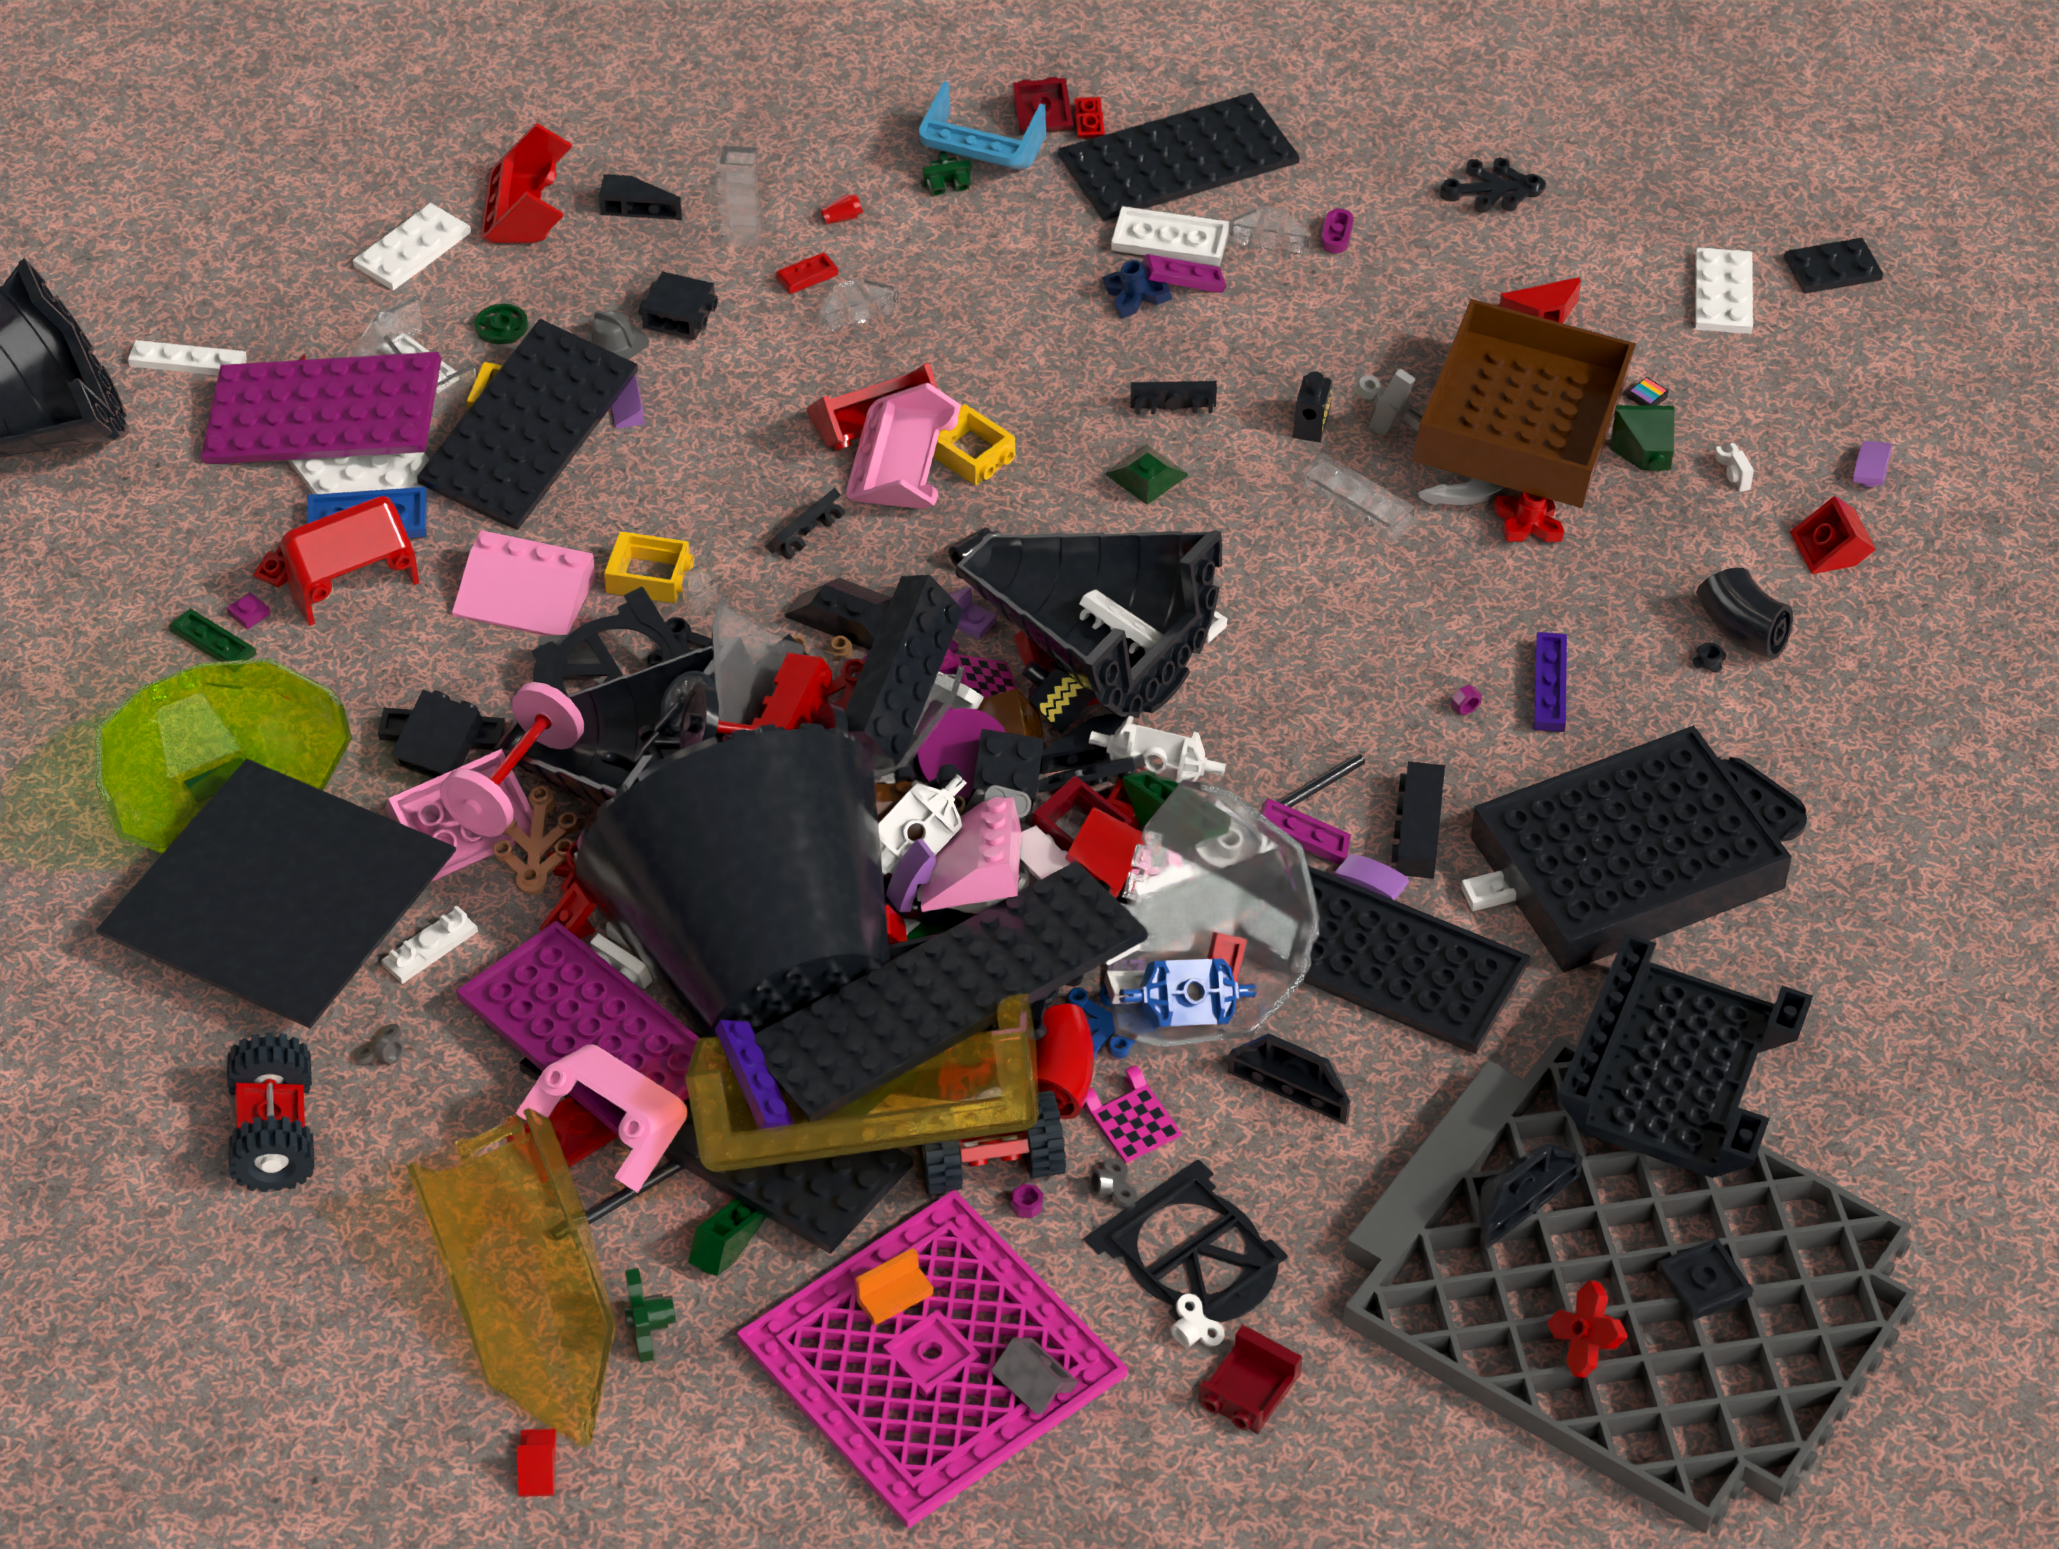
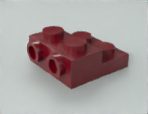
M1048 77L1044 80L1035 81L1023 79L1013 83L1012 98L1019 135H1025L1040 104L1045 105L1046 133L1073 130L1066 78Z

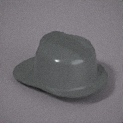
M599 310L594 313L592 331L586 337L587 341L628 360L649 346L647 335L630 325L623 313L619 311L602 312Z

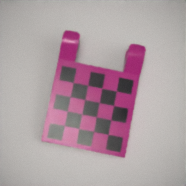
M948 649L939 669L944 670L955 667L961 683L973 689L984 698L1017 688L1008 664L1004 661L958 655Z
M1136 1065L1125 1070L1127 1076H1125L1124 1081L1132 1092L1102 1106L1096 1092L1090 1087L1083 1106L1084 1110L1091 1115L1125 1164L1182 1136V1132L1147 1085L1141 1070Z

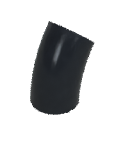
M1738 567L1725 569L1705 579L1698 586L1696 594L1702 607L1714 624L1725 635L1742 647L1774 660L1781 655L1792 631V608L1766 594L1756 584L1747 569Z

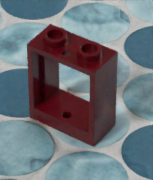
M1073 776L1034 812L1031 827L1036 825L1045 835L1049 834L1062 851L1068 852L1074 839L1055 823L1074 805H1077L1088 815L1092 808L1095 807L1131 826L1132 820L1077 776Z

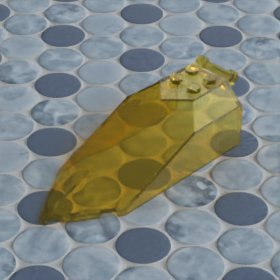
M527 1108L523 1112L531 1130L528 1134L525 1133V1127L520 1116L514 1114L507 1118V1122L469 1140L465 1137L456 1141V1147L463 1163L458 1167L437 1171L419 1166L413 1162L406 1165L488 1385L515 1400L516 1404L551 1428H556V1431L560 1434H565L577 1440L578 1446L588 1447L593 1441L592 1438L596 1419L598 1418L616 1325L586 1212L550 1119L532 1108ZM512 1134L513 1141L474 1158L475 1151Z

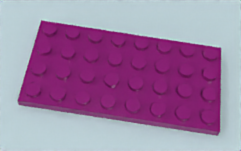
M439 352L220 365L201 459L204 464L424 453L442 358Z
M557 920L456 990L459 1001L541 1071H544L552 1063L583 1046L596 1045L676 1095L682 1101H685L728 1069L725 1058ZM577 1080L568 1094L619 1136V1124L627 1112Z

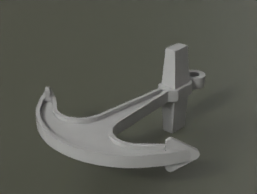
M1401 368L1395 373L1386 388H1381V383L1373 376L1366 375L1360 378L1356 386L1358 395L1367 400L1374 399L1376 406L1369 424L1370 429L1381 436H1385L1395 420L1402 419L1417 431L1419 430L1424 414L1412 408L1407 399L1416 378ZM1470 477V480L1464 484H1441L1420 491L1418 496L1432 505L1439 503L1473 505L1498 496L1507 487Z

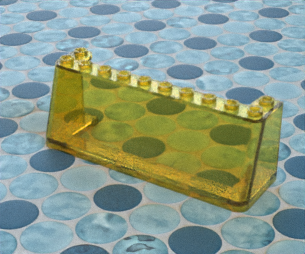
M1028 993L1008 996L1000 1002L997 1010L1000 1030L978 1032L816 1122H808L780 1091L794 1125L759 1129L719 1037L697 1039L687 1071L686 1083L700 1160L703 1166L713 1172H722L1009 1133L1032 1128L1039 1118L1036 1039Z

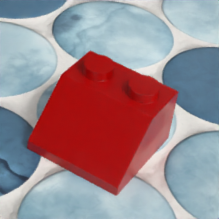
M1835 495L1790 531L1812 574L1854 567L1876 550L1855 509Z

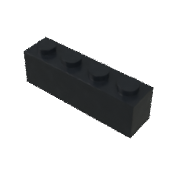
M1408 761L1407 774L1400 773L1398 792H1405L1404 797H1398L1396 815L1402 816V821L1395 820L1394 839H1399L1400 842L1399 845L1393 844L1391 863H1397V871L1405 876L1434 879L1445 765Z

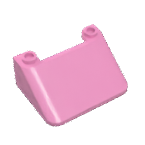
M929 383L877 399L867 412L846 489L847 498L854 502L918 509L934 506L938 498V492L935 487L926 484L936 443L940 431L945 429L951 431L957 425L961 405Z

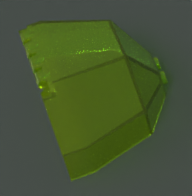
M271 658L198 663L141 686L95 729L96 788L106 819L118 837L164 853L246 758L315 788L324 790L352 740L344 704L330 687ZM221 766L190 788L184 782Z

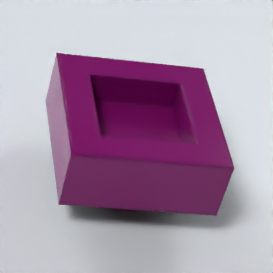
M251 592L227 607L228 615L247 630L270 615L269 606Z

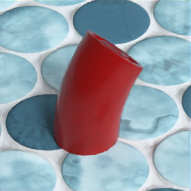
M1061 1004L1046 1009L1043 1023L1047 1028V1033L1039 1040H1031L1027 1035L1031 1048V1068L1025 1080L1023 1090L1025 1094L1052 1090L1057 1100L1060 1119L1066 1120L1076 1118L1087 1099L1093 1076L1094 1044L1091 1029L1083 1009L1075 1004Z

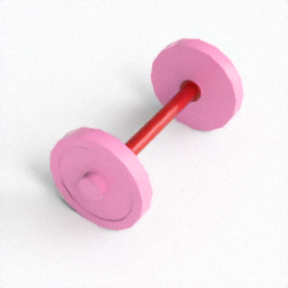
M531 682L524 684L513 697L512 711L516 721L526 733L489 778L473 770L458 769L452 771L440 785V797L444 807L466 829L488 837L501 835L513 821L514 811L509 798L499 787L505 777L535 741L550 748L563 750L571 748L584 733V721L580 711L571 699L554 687L544 683Z

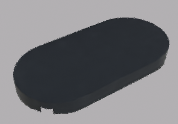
M1718 757L1780 842L1793 840L1803 833L1806 828L1807 815L1806 808L1800 799L1746 761L1735 757H1729V760Z

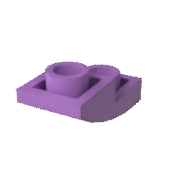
M1863 441L1855 467L1853 482L1861 483L1865 487L1883 485L1887 476V465L1892 455L1893 443Z
M917 839L904 854L888 886L886 895L899 912L911 911L913 900L918 892L917 884H929L932 870L936 866V856L923 839Z
M1351 853L1334 873L1336 877L1393 900L1399 896L1409 883L1408 877L1397 870L1373 859Z

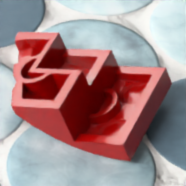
M1093 807L1065 859L1070 863L1077 861L1096 880H1103L1110 886L1109 893L1117 898L1150 836Z

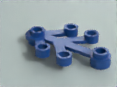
M1105 985L1100 991L1101 1003L1105 1006H1114L1126 1015L1115 1016L1088 999V993L1083 988L1076 987L1071 989L1068 993V1004H1075L1081 1007L1086 1014L1093 1017V1019H1087L1091 1032H1096L1092 1037L1094 1059L1097 1056L1098 1050L1118 1029L1130 1028L1124 1036H1116L1111 1039L1110 1053L1115 1058L1126 1057L1131 1046L1143 1034H1153L1161 1029L1153 1028L1149 1019L1142 1018L1147 1016L1142 1006L1138 1007L1133 1003L1112 1004L1110 997L1106 996L1108 991ZM1074 997H1081L1082 999H1081V1000H1075V999H1073V998H1074ZM1121 1045L1124 1046V1048L1117 1049L1115 1046Z

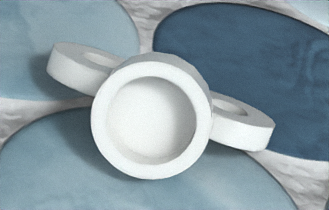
M1185 1294L1181 1296L1176 1303V1311L1182 1318L1170 1327L1174 1339L1185 1348H1189L1199 1339L1205 1346L1213 1347L1219 1345L1225 1336L1222 1325L1204 1316L1202 1303L1196 1295ZM1185 1303L1192 1304L1193 1311H1188L1185 1308ZM1213 1330L1216 1334L1215 1338L1209 1337L1207 1331Z

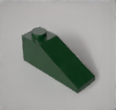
M735 1198L696 1228L688 1263L700 1268L706 1274L720 1275L735 1263L767 1217Z

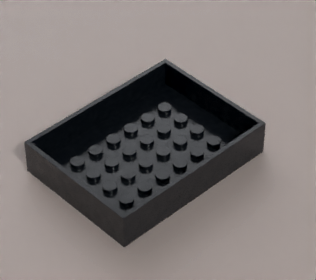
M1694 725L1474 806L1471 839L1494 872L1501 871L1504 875V881L1509 888H1513L1516 891V901L1514 902L1563 973L1617 953L1625 933L1650 941L1783 890L1786 887L1792 856Z

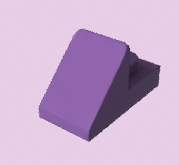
M971 587L949 594L964 610L957 629L980 640L997 622V615L972 603Z

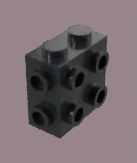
M662 271L658 279L652 282L647 298L643 299L640 303L639 315L642 316L643 328L696 340L700 331L705 330L710 313L714 312L717 308L718 296L715 295L714 283Z

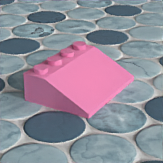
M481 530L470 550L452 616L544 636L568 634L596 577L593 554Z
M502 749L454 770H473L489 778L506 757ZM511 770L499 787L510 800L517 826L530 837L533 810L513 770ZM452 771L388 798L385 810L391 820L456 847V852L431 882L493 855V847L498 841H509L512 846L517 844L508 835L504 834L494 837L476 834L466 829L451 816L441 800L440 785Z
M994 797L988 801L981 802L960 817L962 827L935 855L936 866L932 870L929 884H923L922 912L1018 896L1021 826L1013 797Z

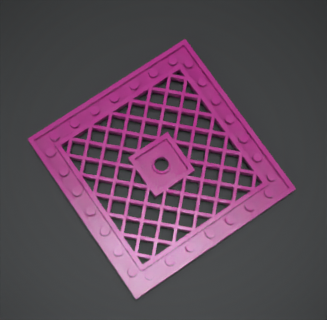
M956 1190L943 1196L737 1332V1341L907 1529L1128 1376V1367ZM938 1247L956 1249L955 1257L937 1256ZM914 1248L918 1252V1265L929 1267L928 1275H925V1277L932 1284L933 1288L950 1289L949 1298L930 1296L913 1305L915 1307H923L922 1316L905 1315L903 1310L879 1323L896 1325L895 1334L877 1333L878 1324L874 1326L864 1311L856 1310L855 1280L858 1276ZM931 1249V1255H923V1253ZM962 1250L970 1257V1259L961 1258ZM935 1267L953 1269L952 1277L934 1276ZM959 1270L977 1271L976 1280L958 1278ZM983 1272H984L992 1281L982 1280ZM956 1290L974 1291L973 1300L955 1298ZM980 1292L999 1293L998 1302L980 1301ZM1004 1294H1005L1013 1303H1003V1302H1004ZM850 1303L849 1309H841L842 1307ZM929 1308L947 1309V1316L945 1317L938 1309L928 1315ZM953 1310L971 1311V1320L952 1319ZM978 1312L996 1314L995 1322L977 1321ZM1002 1314L1020 1316L1019 1325L1001 1323ZM1026 1317H1027L1035 1326L1025 1325ZM823 1320L822 1328L813 1327ZM829 1320L847 1321L846 1330L829 1329ZM853 1323H871L870 1332L852 1331ZM902 1326L910 1327L909 1329L901 1333ZM959 1331L969 1332L968 1341ZM975 1333L993 1334L992 1343L974 1342ZM999 1335L1018 1336V1338H1042L1041 1347L1056 1361H1064V1368L1079 1381L1071 1393H1057L1043 1414H1036L1024 1402L1015 1407L1016 1399H1021L1008 1387L993 1385L995 1375L992 1369L996 1364V1356H1001L1008 1344H998ZM802 1338L820 1339L818 1348L800 1347ZM795 1339L793 1346L790 1342ZM826 1340L843 1341V1351L825 1349ZM1048 1340H1049L1057 1349L1047 1348ZM850 1342L868 1344L867 1353L849 1351ZM875 1344L884 1345L883 1354H874ZM929 1349H935L941 1355L936 1359H928L923 1356V1353ZM981 1354L991 1355L990 1364L981 1363ZM806 1359L816 1360L815 1369ZM823 1361L841 1362L840 1370H821ZM1070 1362H1071V1364H1072L1074 1367L1069 1370V1366H1070ZM847 1363L865 1364L864 1374L846 1372ZM871 1366L890 1367L889 1375L870 1374ZM896 1368L905 1377H895ZM969 1374L987 1375V1385L968 1383ZM963 1375L962 1383L953 1382L954 1380ZM827 1382L837 1383L836 1392ZM844 1384L862 1385L861 1395L843 1393ZM868 1386L885 1387V1397L867 1395ZM893 1388L911 1390L910 1399L892 1398ZM917 1390L925 1399L936 1393L935 1401L916 1400ZM942 1393L961 1394L959 1404L941 1402ZM966 1396H985L984 1406L965 1404ZM991 1397L1010 1399L1009 1408L990 1407ZM849 1406H859L858 1415ZM865 1407L882 1408V1418L864 1417ZM890 1409L908 1411L907 1420L889 1419ZM914 1411L933 1413L932 1423L913 1421ZM939 1414L958 1415L957 1425L938 1423ZM964 1416L981 1417L982 1426H963ZM988 1418L998 1419L988 1426ZM870 1429L880 1430L879 1439ZM886 1432H905L904 1442L885 1440ZM911 1433L930 1434L929 1444L911 1443ZM936 1435L955 1437L954 1446L935 1445ZM961 1437L971 1438L960 1446ZM892 1453L902 1454L901 1463L893 1456ZM908 1454L927 1456L926 1466L907 1464ZM933 1456L943 1457L942 1459H940L932 1465Z

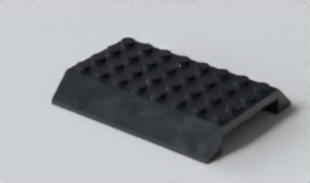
M1625 933L1557 1096L1558 1100L1582 1133L1695 1173L1715 1178L1753 1166L1770 1118L1739 1107L1758 1053L1798 1040L1813 996L1783 985L1775 1004L1652 963L1651 960L1656 943Z

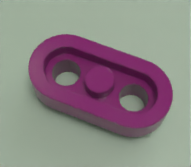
M1333 209L1328 212L1321 240L1324 250L1330 253H1341L1348 248L1354 222V216L1350 211Z

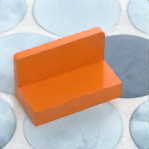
M914 1248L858 1276L855 1280L856 1301L874 1326L933 1295V1286L919 1269L918 1252Z

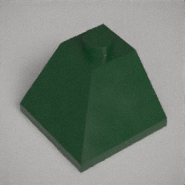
M1616 405L1610 450L1641 470H1652L1655 472L1671 470L1674 453V406Z
M1146 444L1106 472V476L1148 505L1185 479L1188 473Z

